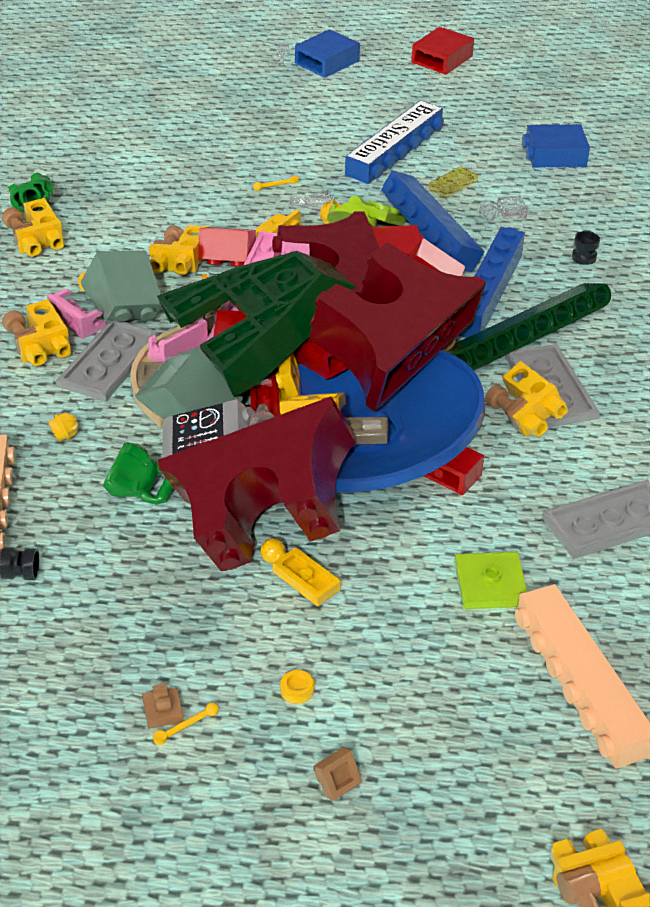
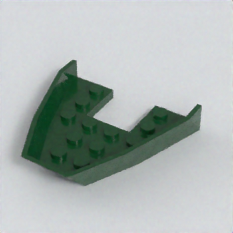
M294 251L238 266L157 295V298L170 323L175 321L181 328L194 323L198 318L210 311L217 310L228 301L246 317L199 345L202 352L224 377L232 396L235 398L259 384L310 337L312 329L310 323L317 307L315 306V301L321 292H327L335 284L353 290L355 285L332 264L302 252Z

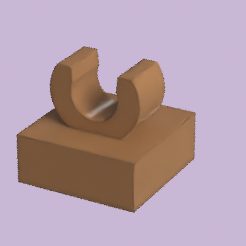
M167 683L153 685V692L142 694L148 729L183 722V713L177 687L167 689Z
M344 747L313 766L324 795L332 801L362 782L352 751Z

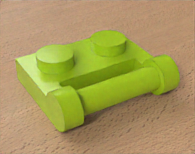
M352 196L348 200V203L368 210V216L372 218L375 216L376 219L399 226L404 225L406 218L398 215L399 210L379 204L375 201L366 202L358 196Z

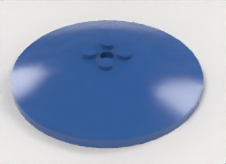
M443 350L375 412L365 405L363 389L357 378L348 368L326 380L301 363L298 364L301 395L345 392L346 404L341 408V413L345 418L388 417V444L353 445L339 468L335 492H361L388 488L433 472L459 455L471 443L484 420L485 398L479 377L463 360Z

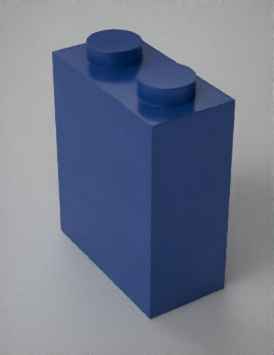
M331 29L295 45V64L324 78L359 62L360 43Z
M581 124L527 125L526 134L522 136V147L526 148V159L531 161L532 168L587 167L590 146Z

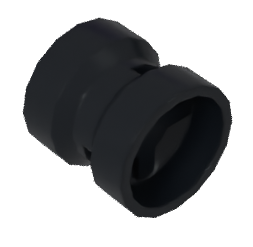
M590 231L578 232L574 239L575 248L572 251V259L582 265L595 263L597 260L596 249L599 247L600 237Z
M3 547L0 557L1 578L14 579L16 576H19L24 580H36L40 561L38 548H26L24 551H18L15 547Z

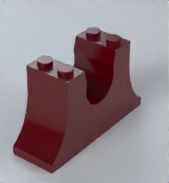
M354 211L349 217L329 224L305 226L278 225L277 236H273L272 239L274 257L281 255L282 241L309 244V255L332 264L355 285L352 291L359 297H361L364 285L362 284V279L367 273L369 265L367 264V259L373 250L380 249L365 211Z
M387 242L379 250H373L367 259V264L369 265L367 273L362 279V284L364 285L361 297L354 291L335 284L327 292L323 291L319 294L315 301V306H317L315 315L310 323L312 329L309 339L340 360L354 374L363 389L365 405L375 412L473 322L486 281L478 276H457L435 270L416 261Z
M330 396L158 460V465L161 473L186 503L191 504L194 539L220 571H227L251 562L254 547L251 539L252 525L258 515L272 505L284 503L310 542L340 532L335 502L336 479L343 459L356 443L354 432L334 399Z

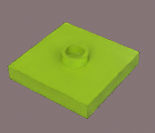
M518 552L455 554L454 563L463 609L518 607L519 595L527 592Z

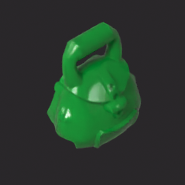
M37 172L31 175V181L19 185L14 183L8 186L10 203L13 207L19 209L20 212H24L23 203L45 198L49 204V200L53 196L54 185L48 176ZM36 207V208H33L32 210H33V211H37V210L41 209L42 207Z
M130 442L123 444L103 484V487L111 496L141 498L143 501L155 505L167 502L174 489L165 478L156 497L149 493L156 481L157 475L162 473L159 470L158 463L153 461L145 448Z

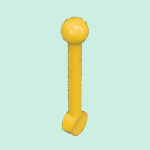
M291 176L290 179L267 183L255 182L253 189L260 191L266 187L289 183L297 184L299 183V177Z
M214 702L208 703L203 711L167 731H156L153 734L154 743L163 745L170 736L208 715H217L219 712L218 704Z

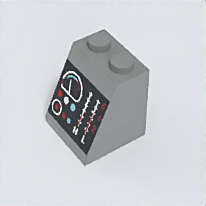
M237 399L169 416L163 420V458L258 423V416L251 407H246Z

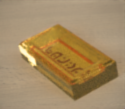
M459 166L429 182V189L447 198L477 182L478 175L463 166Z

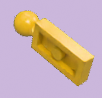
M276 538L267 539L261 545V556L266 562L272 564V572L317 607L341 590V580L297 547L286 553L285 545Z

